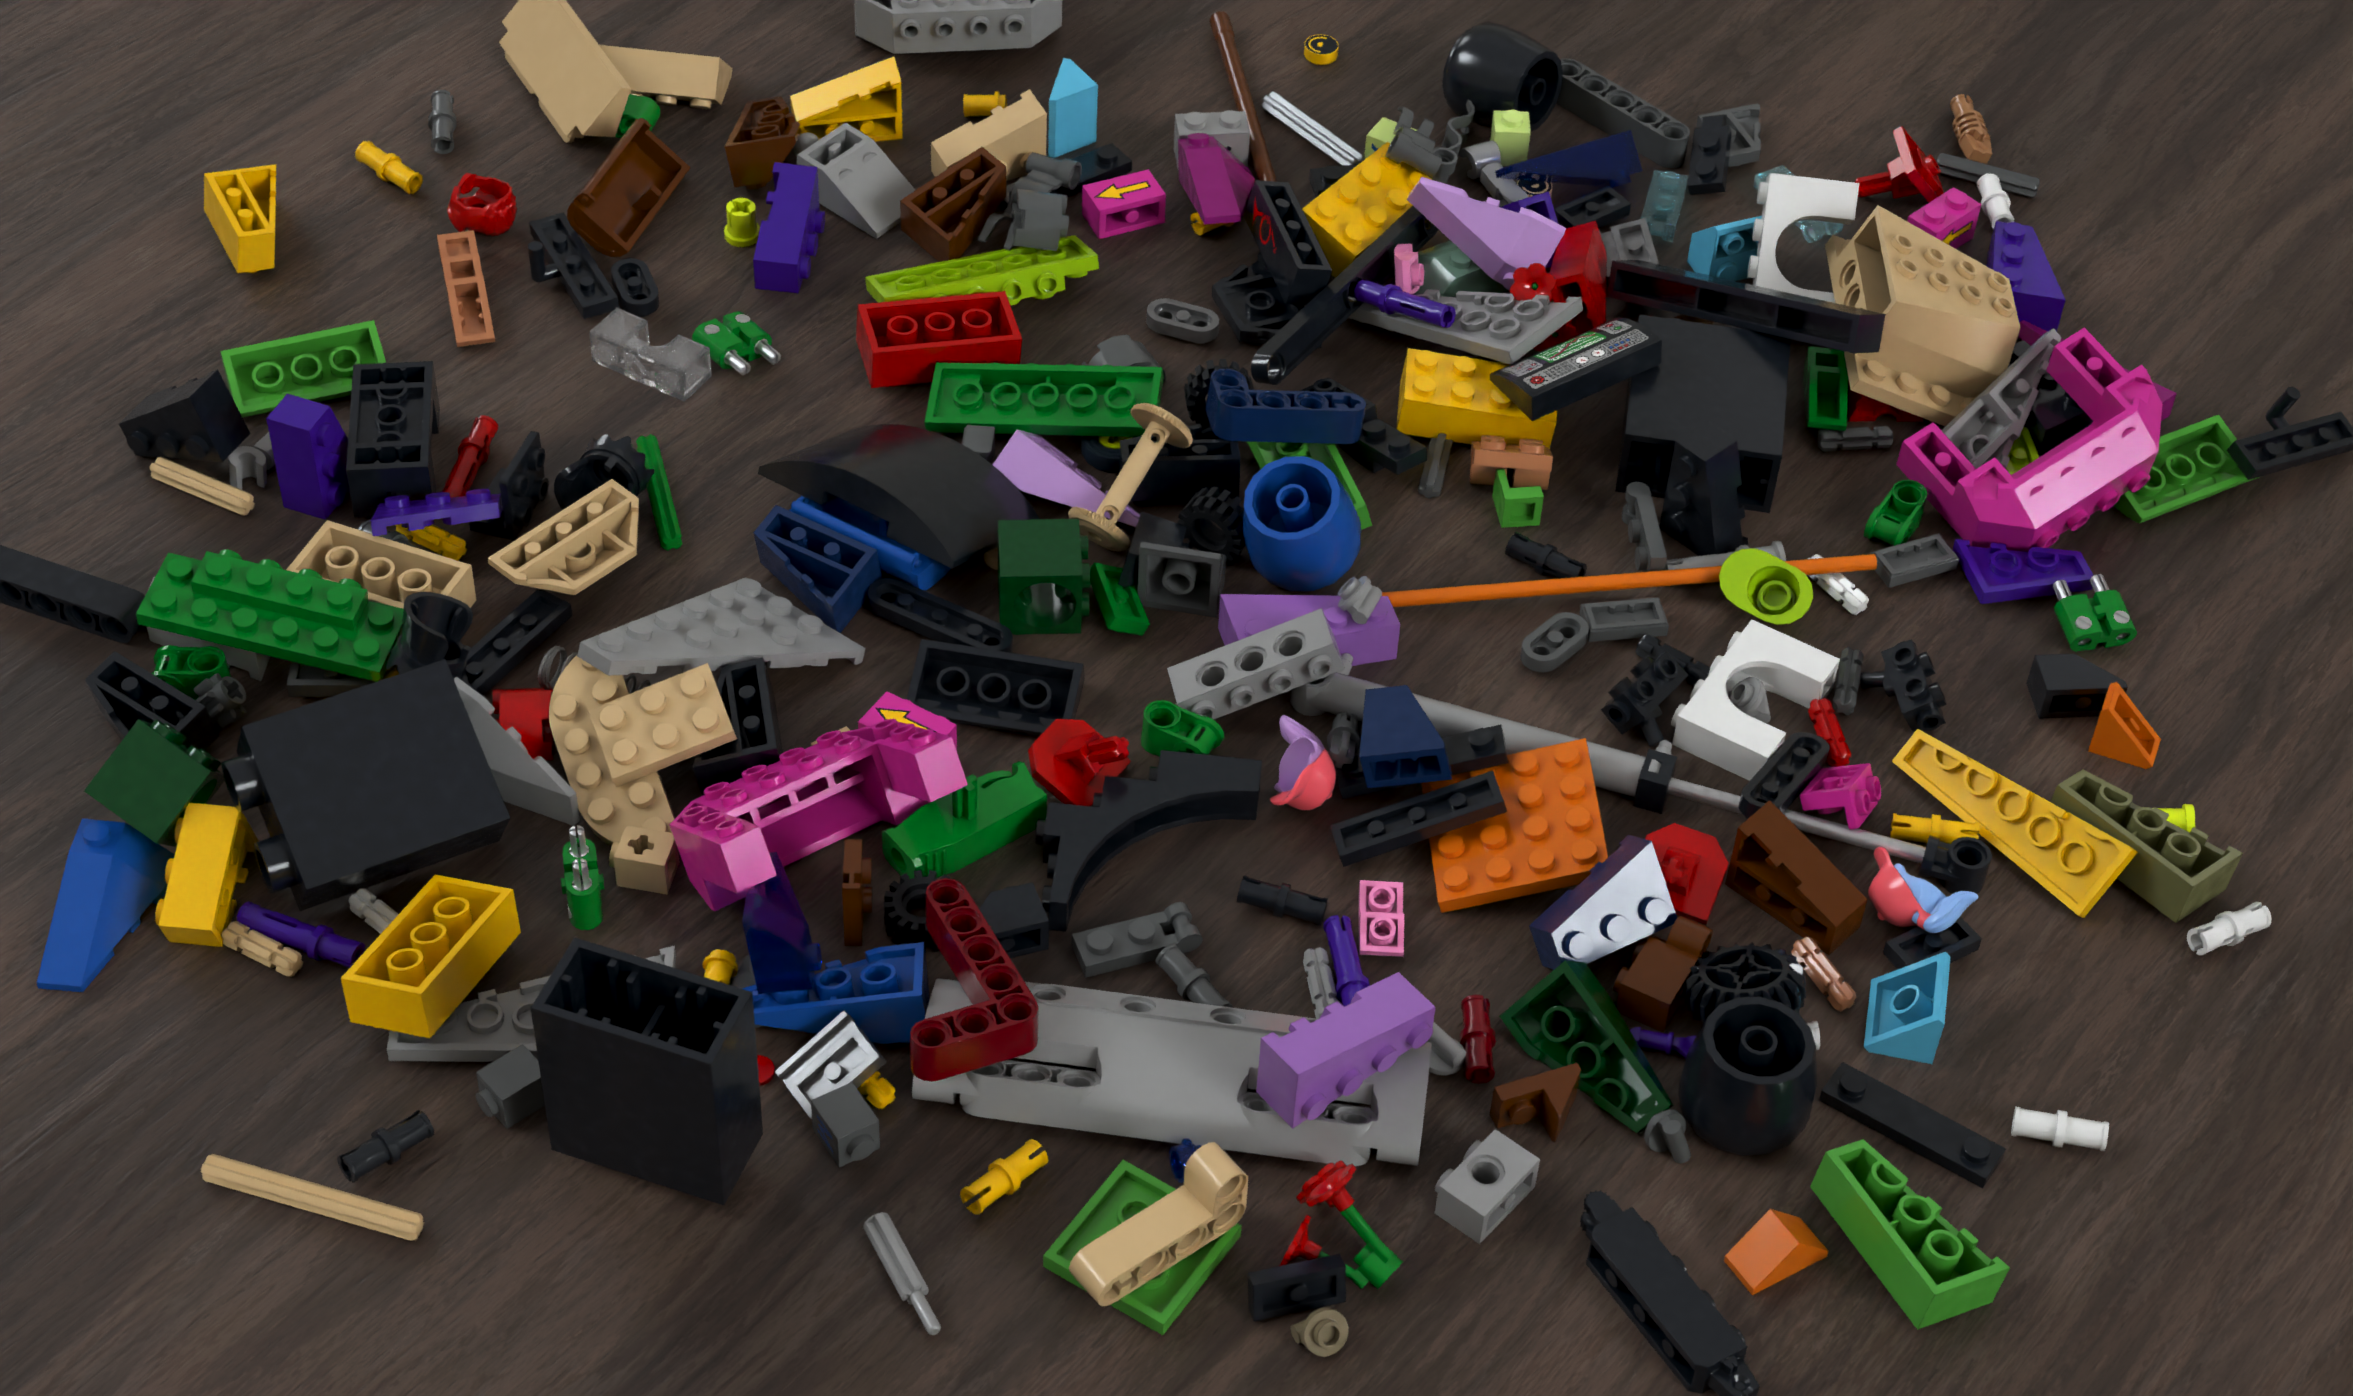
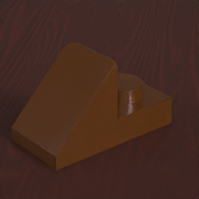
M1578 1063L1495 1086L1489 1115L1496 1128L1511 1124H1524L1532 1118L1539 1116L1551 1140L1556 1142L1576 1098L1581 1073Z

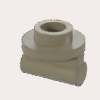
M1328 1307L1315 1310L1306 1320L1291 1326V1333L1297 1344L1303 1343L1310 1352L1320 1357H1327L1337 1353L1346 1343L1349 1332L1345 1317L1335 1308Z

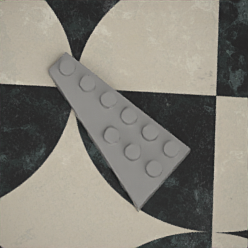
M1426 289L1423 294H1416V296L1455 308V320L1449 328L1416 320L1399 313L1389 315L1381 312L1379 307L1363 303L1348 318L1357 320L1360 323H1368L1385 328L1388 331L1413 336L1416 339L1441 344L1444 347L1465 351L1475 356H1482L1503 364L1512 365L1582 312L1583 305L1581 297H1568L1566 303L1550 302L1549 295H1535L1531 300L1521 301L1515 300L1513 294L1458 291L1456 297H1445L1440 295V290Z
M675 945L659 949L660 955L645 958L675 968ZM550 976L519 983L520 989L496 994L495 989L478 993L479 999L460 1003L431 1038L390 1030L387 1044L388 1060L494 1062L522 1044L538 1060L531 1006Z

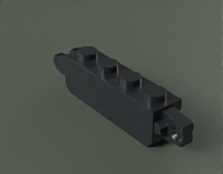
M1596 1190L1595 1192L1590 1191V1194H1587L1584 1200V1210L1586 1212L1583 1211L1580 1220V1227L1583 1228L1582 1231H1586V1236L1591 1241L1586 1265L1687 1391L1703 1394L1713 1389L1719 1396H1757L1760 1386L1744 1361L1748 1346L1739 1329L1734 1325H1729L1716 1309L1711 1295L1696 1285L1688 1275L1682 1260L1668 1251L1659 1240L1658 1233L1650 1222L1644 1221L1633 1207L1622 1211L1606 1192L1603 1193L1601 1190L1599 1192Z

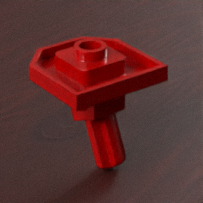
M1903 126L1893 131L1900 157L1887 164L1888 172L1864 176L1855 180V183H1859L1858 197L1891 191L1893 199L1921 193L1929 203L1944 193L1938 174L1941 173L1938 163L1931 154L1928 156L1924 154Z
M1055 719L1028 749L1032 777L1063 804L1092 806L1094 793L1103 792L1105 776L1118 777L1130 764L1131 760L1127 758L1129 755L1127 749L1129 742L1125 737L1111 736L1104 738L1084 720Z
M1676 823L1647 834L1645 839L1653 843L1676 915H1681L1707 925L1729 866L1716 837Z

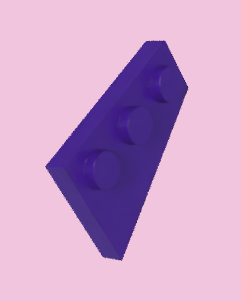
M476 489L467 491L465 497L450 498V493L448 492L427 494L425 496L426 500L410 501L409 496L406 495L385 498V503L378 505L371 519L372 536L386 535V526L402 524V527L407 528L409 531L424 529L426 526L433 525L434 519L442 518L443 524L446 525L500 518L503 510L501 494H491L489 489Z
M1955 539L1952 550L1959 558V564L1980 604L2056 595L2053 584L2057 580H2065L2071 593L2092 590L2093 588L2090 579L2094 575L2080 551L2032 547L2028 552L2007 550L2006 544L1991 542L1990 548L1970 546L1969 540Z

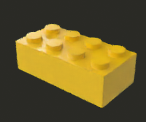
M1386 142L1302 208L1332 268L1331 274L1335 278L1412 206L1407 198L1420 178L1431 179L1426 174L1404 162L1398 164L1387 158L1386 153L1390 146L1389 142Z
M1408 348L1400 380L1396 429L1404 434L1427 438H1438L1439 433L1446 434V439L1471 445L1472 441H1481L1482 435L1504 437L1506 444L1519 445L1520 439L1542 440L1543 445L1550 448L1557 422V411L1531 421L1490 381L1491 373L1510 364Z
M434 875L341 977L350 1022L431 1038L521 933L513 889Z

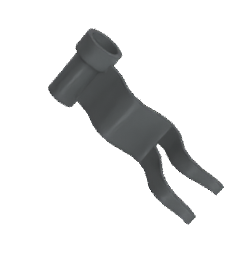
M1467 100L1466 104L1469 114L1451 118L1447 123L1442 146L1433 149L1432 153L1442 158L1438 171L1433 177H1430L1434 181L1447 184L1449 175L1455 171L1461 145L1467 141L1469 135L1468 125L1472 122L1475 108L1470 100ZM1456 129H1461L1462 133L1459 134Z
M1404 106L1398 107L1397 110L1401 112V115L1393 134L1395 137L1387 150L1386 157L1398 164L1404 162L1422 173L1433 177L1442 162L1441 157L1432 153L1435 141L1429 137L1433 130L1434 122L1424 118L1418 131L1411 129L1414 117L1413 111Z
M1032 152L1026 162V172L1029 174L1020 178L1015 183L1005 212L1001 215L992 213L988 217L978 237V241L985 243L997 224L1006 219L1012 221L1003 249L1011 251L1014 246V219H1012L1011 215L1013 194L1017 193V189L1050 193L1059 187L1073 190L1078 185L1081 177V163L1068 158L1058 160Z

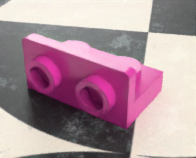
M1870 763L1822 768L1800 794L1803 811L1817 809L1819 814H1831L1842 810L1844 807L1848 828L1850 830L1858 829L1878 804V801H1880L1881 785L1878 777L1873 776Z

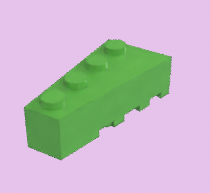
M1864 1139L1826 1151L1810 1186L1917 1330L1993 1302L2010 1269L2007 1264L1999 1257L1991 1260L1976 1247L1979 1240L1965 1228L1958 1231L1940 1215L1942 1208L1929 1196L1925 1198L1913 1192L1906 1185L1908 1178Z

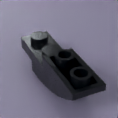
M1329 377L1320 379L1313 385L1300 390L1346 392L1358 395ZM1364 397L1362 398L1366 401V410L1360 439L1353 444H1337L1372 473L1386 468L1398 475L1427 461V447L1378 419L1376 404Z

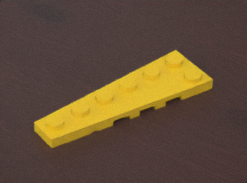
M1919 729L1914 732L1892 760L1895 765L1964 822L1979 823L1980 829L1978 833L2082 918H2085L2138 853L2129 845Z

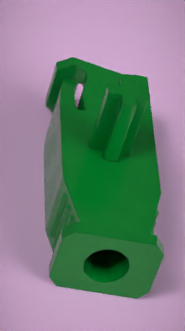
M1018 761L1012 764V773L1003 770L994 771L978 778L971 774L966 777L967 786L920 807L895 829L890 827L882 831V852L885 859L900 876L907 873L909 878L912 879L914 878V871L922 870V877H928L929 870L937 871V877H941L943 874L954 873L1034 831L1037 828L1038 819H1046L1047 794L1035 785L1025 763Z

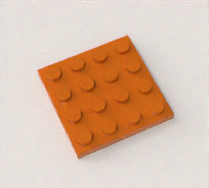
M1586 738L1507 755V764L1452 775V780L1421 783L1422 792L1425 794L1493 771L1507 809L1505 813L1429 838L1437 899L1441 913L1579 885L1591 874L1589 872L1591 868L1598 862L1603 863L1609 857Z

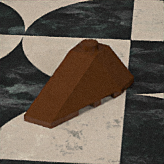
M781 96L748 101L725 145L734 188L745 186L746 189L753 190L764 187L774 176L772 174L774 162L783 163L801 134V126L798 121H795L793 113H789V108Z

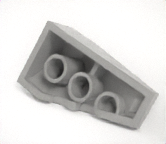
M455 677V684L503 801L572 826L577 824L580 819L576 792L543 757L537 756L533 759L529 755L526 747L520 741L522 736L513 726L505 730L491 716L495 708L485 697L458 677Z

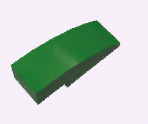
M1808 346L1803 372L1804 411L1807 427L1846 431L1848 373L1844 351Z

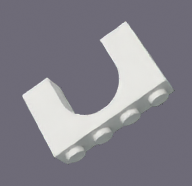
M1770 173L1767 176L1766 182H1760L1757 204L1763 205L1762 218H1755L1752 241H1758L1757 256H1750L1748 277L1754 278L1753 285L1835 303L1834 294L1831 292L1802 289L1786 280L1777 266L1775 256L1776 244L1782 231L1798 221L1817 220L1851 224L1855 220L1859 183Z
M1751 620L1742 633L1736 631L1733 634L1726 654L1724 656L1718 655L1714 659L1706 680L1699 679L1687 705L1681 703L1676 709L1671 721V726L1675 727L1672 745L1750 781L1784 743L1786 732L1753 718L1735 707L1729 699L1734 686L1748 677H1755L1762 681L1766 691L1778 694L1809 709L1810 702L1813 699L1820 700L1826 698L1832 690L1840 659L1755 620Z

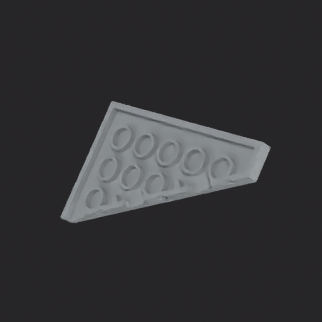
M745 577L580 642L577 656L608 676L628 675L630 673L656 674L657 666L681 665V670L686 672L706 663L709 664L711 671L721 669L722 666L763 657L764 662H767L769 668H791L804 665L827 666L829 659L847 658L854 665L862 663L866 648L825 625L820 618L809 615L793 606L788 599L776 596L761 587V584L756 580Z

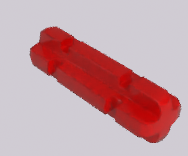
M1827 698L1813 699L1810 702L1808 713L1811 721L1815 724L1813 726L1817 736L1825 739L1830 746L1827 757L1828 764L1831 767L1847 766L1850 763L1849 759L1852 754L1848 744L1844 742L1846 739L1837 716L1834 714L1835 711L1830 700Z

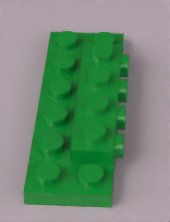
M936 362L924 423L926 430L932 432L964 433L966 425L995 427V434H1014L1016 430H1021L1037 435L1139 437L1143 435L1145 429L1136 423L1137 421L1131 415V409L1134 405L1140 403L1160 406L1164 379L1162 367Z
M224 549L219 554L206 551L202 560L168 552L136 612V617L139 625L377 682L383 679L387 670L386 664L391 655L389 653L395 646L398 637L402 634L403 609L369 601L368 590L363 589L353 579L344 578L337 583L323 579L318 572L311 569H302L299 573L283 570L273 560L263 559L258 564L243 560L238 553Z

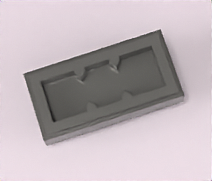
M1939 533L1871 552L1877 558V569L1875 571L1888 588L1957 569L1959 562L1957 555Z
M1659 597L1585 603L1580 606L1579 615L1586 620L1589 626L1588 642L1642 638L1646 634L1653 637L1667 636L1669 624Z

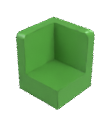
M1496 469L1492 497L1501 528L1540 525L1544 499L1541 486L1510 488L1505 469Z

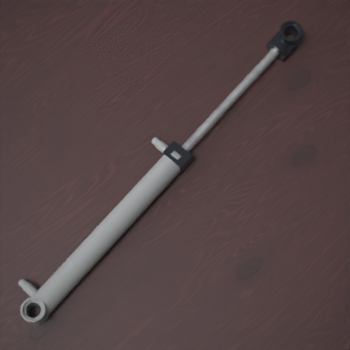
M1343 653L1341 658L1345 669L1292 689L1290 702L1292 707L1303 715L1317 716L1325 712L1338 715L1339 713L1347 712V718L1350 719L1351 714H1353L1359 722H1363L1365 690L1389 686L1348 676L1352 668L1353 657L1349 653ZM1413 693L1441 737L1501 724L1507 755L1579 740L1575 737ZM1668 740L1660 741L1659 746L1655 750L1649 749L1646 757L1587 741L1595 786L1634 797V807L1662 814L1667 797L1671 794L1742 814L1738 808L1741 796L1673 778L1677 756L1671 755L1672 744ZM1789 809L1783 813L1801 831L1870 850H1875L1881 846L1888 851L1889 855L1921 863L1918 876L1928 879L1929 876L1941 879L1943 887L1951 894L1959 891L1980 893L1992 859V852L1989 847L1976 838H1957L1949 844L1939 841L1940 838L1929 835L1927 845L1923 847L1862 829L1850 830L1847 825Z

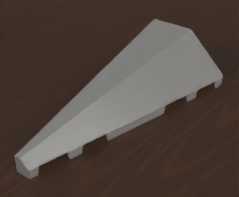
M2054 328L2044 333L1941 430L1976 469L1994 457L2004 468L2007 467L2010 460L2008 454L2014 441L2019 438L2039 392L2037 386L2042 375L2047 372L2048 360L2054 346L2060 343L2062 338Z

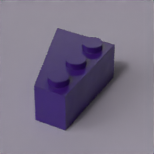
M774 162L772 174L774 175L775 192L768 191L766 204L772 206L767 221H761L753 258L755 289L799 293L803 279H809L810 256H816L817 233H823L825 226V212L819 211L818 167Z
M1996 221L1987 254L1986 266L2003 274L2010 280L2019 323L2025 320L2043 330L2049 331L2054 328L2057 332L2066 299L2033 227L2016 222Z
M286 394L266 418L283 507L326 520L333 510L343 503L346 494L349 492L346 473L348 438L330 406Z

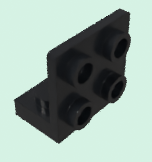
M530 431L508 468H501L488 488L491 494H501L503 510L500 518L469 522L470 531L515 541L522 528L530 524L533 510L539 501H543L546 498L549 489V480L545 478L543 466L545 450L541 448L539 432Z

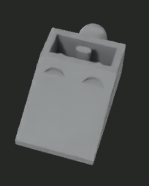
M846 122L821 139L809 132L800 134L793 147L794 153L797 156V165L818 167L820 204L875 239L901 222L900 200L914 192L915 189L872 138Z

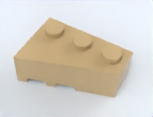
M1029 89L1020 94L1021 100L1004 109L999 105L990 110L992 115L974 125L970 121L931 142V171L936 177L980 147L985 148L1006 166V181L1027 176L1029 173L1026 172V162L1029 155L1035 152L1046 156L1047 113Z

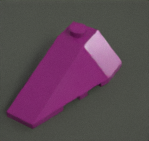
M1205 133L1189 134L1186 139H1178L1179 181L1204 225L1241 222L1246 210V200H1249L1251 189H1253L1255 178L1249 168L1213 136L1209 137Z

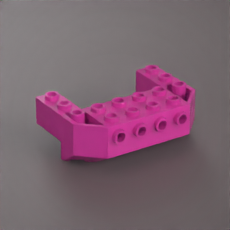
M2084 327L2054 346L2046 371L2093 420L2091 425L2011 475L1995 457L1976 469L1940 428L1932 422L1902 442L1896 465L1909 480L1917 481L1927 489V500L1963 540L1970 541V546L1990 548L1991 542L2006 544L2007 550L2028 552L2032 547L2049 548L2058 540L2060 534L2068 529L2071 531L2079 529L2088 521L2091 514L2099 509L2102 512L2107 511L2118 502L2121 495L2129 490L2132 492L2140 490L2150 480L2149 473L2159 450L2163 404L2148 371L2142 364L2127 373Z
M887 719L869 727L846 732L836 730L825 733L816 739L817 744L806 749L802 747L794 748L782 753L779 756L780 761L769 766L757 765L742 772L743 778L730 784L728 782H720L707 787L703 791L704 795L692 800L669 825L690 882L710 909L717 911L761 890L759 883L776 876V870L881 820L894 825L902 823L920 807L968 785L952 737L934 732L932 729L916 727L914 724L901 723L896 721V719Z

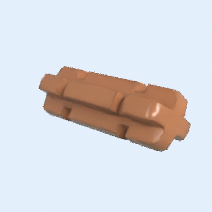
M1807 936L1802 940H1797L1793 944L1794 948L1791 954L1797 957V962L1800 965H1806L1803 968L1819 990L1826 996L1829 994L1827 1000L1834 1009L1843 1011L1846 1008L1852 1007L1857 997L1855 991L1847 982L1842 983L1844 980L1843 976L1823 952L1818 953L1821 949L1815 941Z

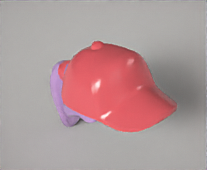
M1282 715L1279 720L1281 735L1290 745L1279 765V782L1274 786L1278 793L1270 798V802L1273 805L1287 804L1299 810H1313L1332 797L1336 782V769L1320 739L1297 721Z

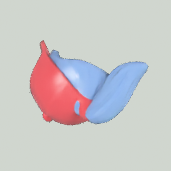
M1880 846L1874 850V857L1878 864L1879 872L1869 886L1868 896L1878 912V918L1882 921L1886 920L1899 927L1919 926L1926 932L1938 933L1952 926L1966 908L1978 899V894L1970 891L1955 892L1947 897L1930 882L1908 874L1900 863L1893 865L1890 855L1884 847Z

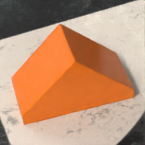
M2118 682L2111 683L2088 752L2143 769L2153 767L2161 739Z
M1769 1209L1725 1255L1724 1262L1747 1290L1754 1295L1826 1258L1829 1251L1800 1217Z

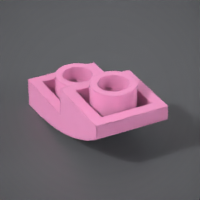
M1398 244L1394 249L1395 283L1403 292L1414 295L1424 283V266L1418 262V252H1413L1412 244Z
M1360 880L1358 902L1359 955L1403 957V882Z

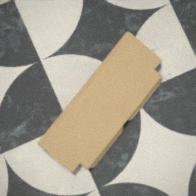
M519 0L502 21L508 32L499 42L505 51V58L527 90L531 94H536L539 98L540 108L565 143H573L575 138H584V135L615 137L631 87L566 0Z

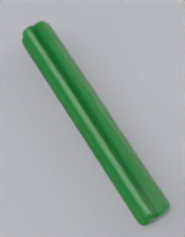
M652 434L646 437L641 435L636 440L637 451L645 454V468L654 469V474L646 484L660 544L667 551L672 548L678 549L683 544L682 534L658 440Z

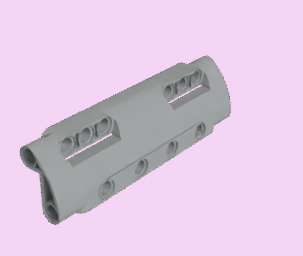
M942 978L936 979L925 1019L973 1005L959 981ZM1025 982L1039 1007L1038 1043L1033 1051L1015 1058L1096 1068V1072L1005 1060L939 1081H923L915 1075L913 1076V1099L954 1104L957 1093H960L962 1109L966 1113L977 1117L1200 1147L1209 1142H1215L1223 1150L1327 1164L1331 1162L1335 1164L1342 1160L1346 1166L1350 1164L1354 1166L1366 1164L1369 1160L1370 1149L1373 1148L1377 1149V1161L1418 1166L1432 1043L1426 1042L1420 1048L1409 1049L1400 1055L1388 1070L1375 1072L1365 1079L1354 1093L1349 1096L1342 1095L1336 1099L1338 1101L1371 1105V1108L1330 1103L1319 1117L1314 1120L1306 1119L1292 1129L1258 1093L1247 1092V1089L1257 1090L1261 1038L1272 1032L1279 1038L1291 1033L1288 1030L1290 1024L1303 1017L1056 984ZM1305 1017L1310 1023L1318 1020L1316 1018Z

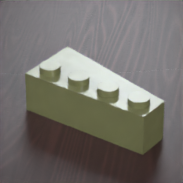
M2083 769L2058 784L2050 801L2051 803L2138 851L2117 879L2175 923L2226 890L2243 855L2239 850L2228 846L2226 851L2212 845L2207 842L2208 834L2194 827L2189 833L2168 822V813L2156 807H2140L2132 803L2133 795Z

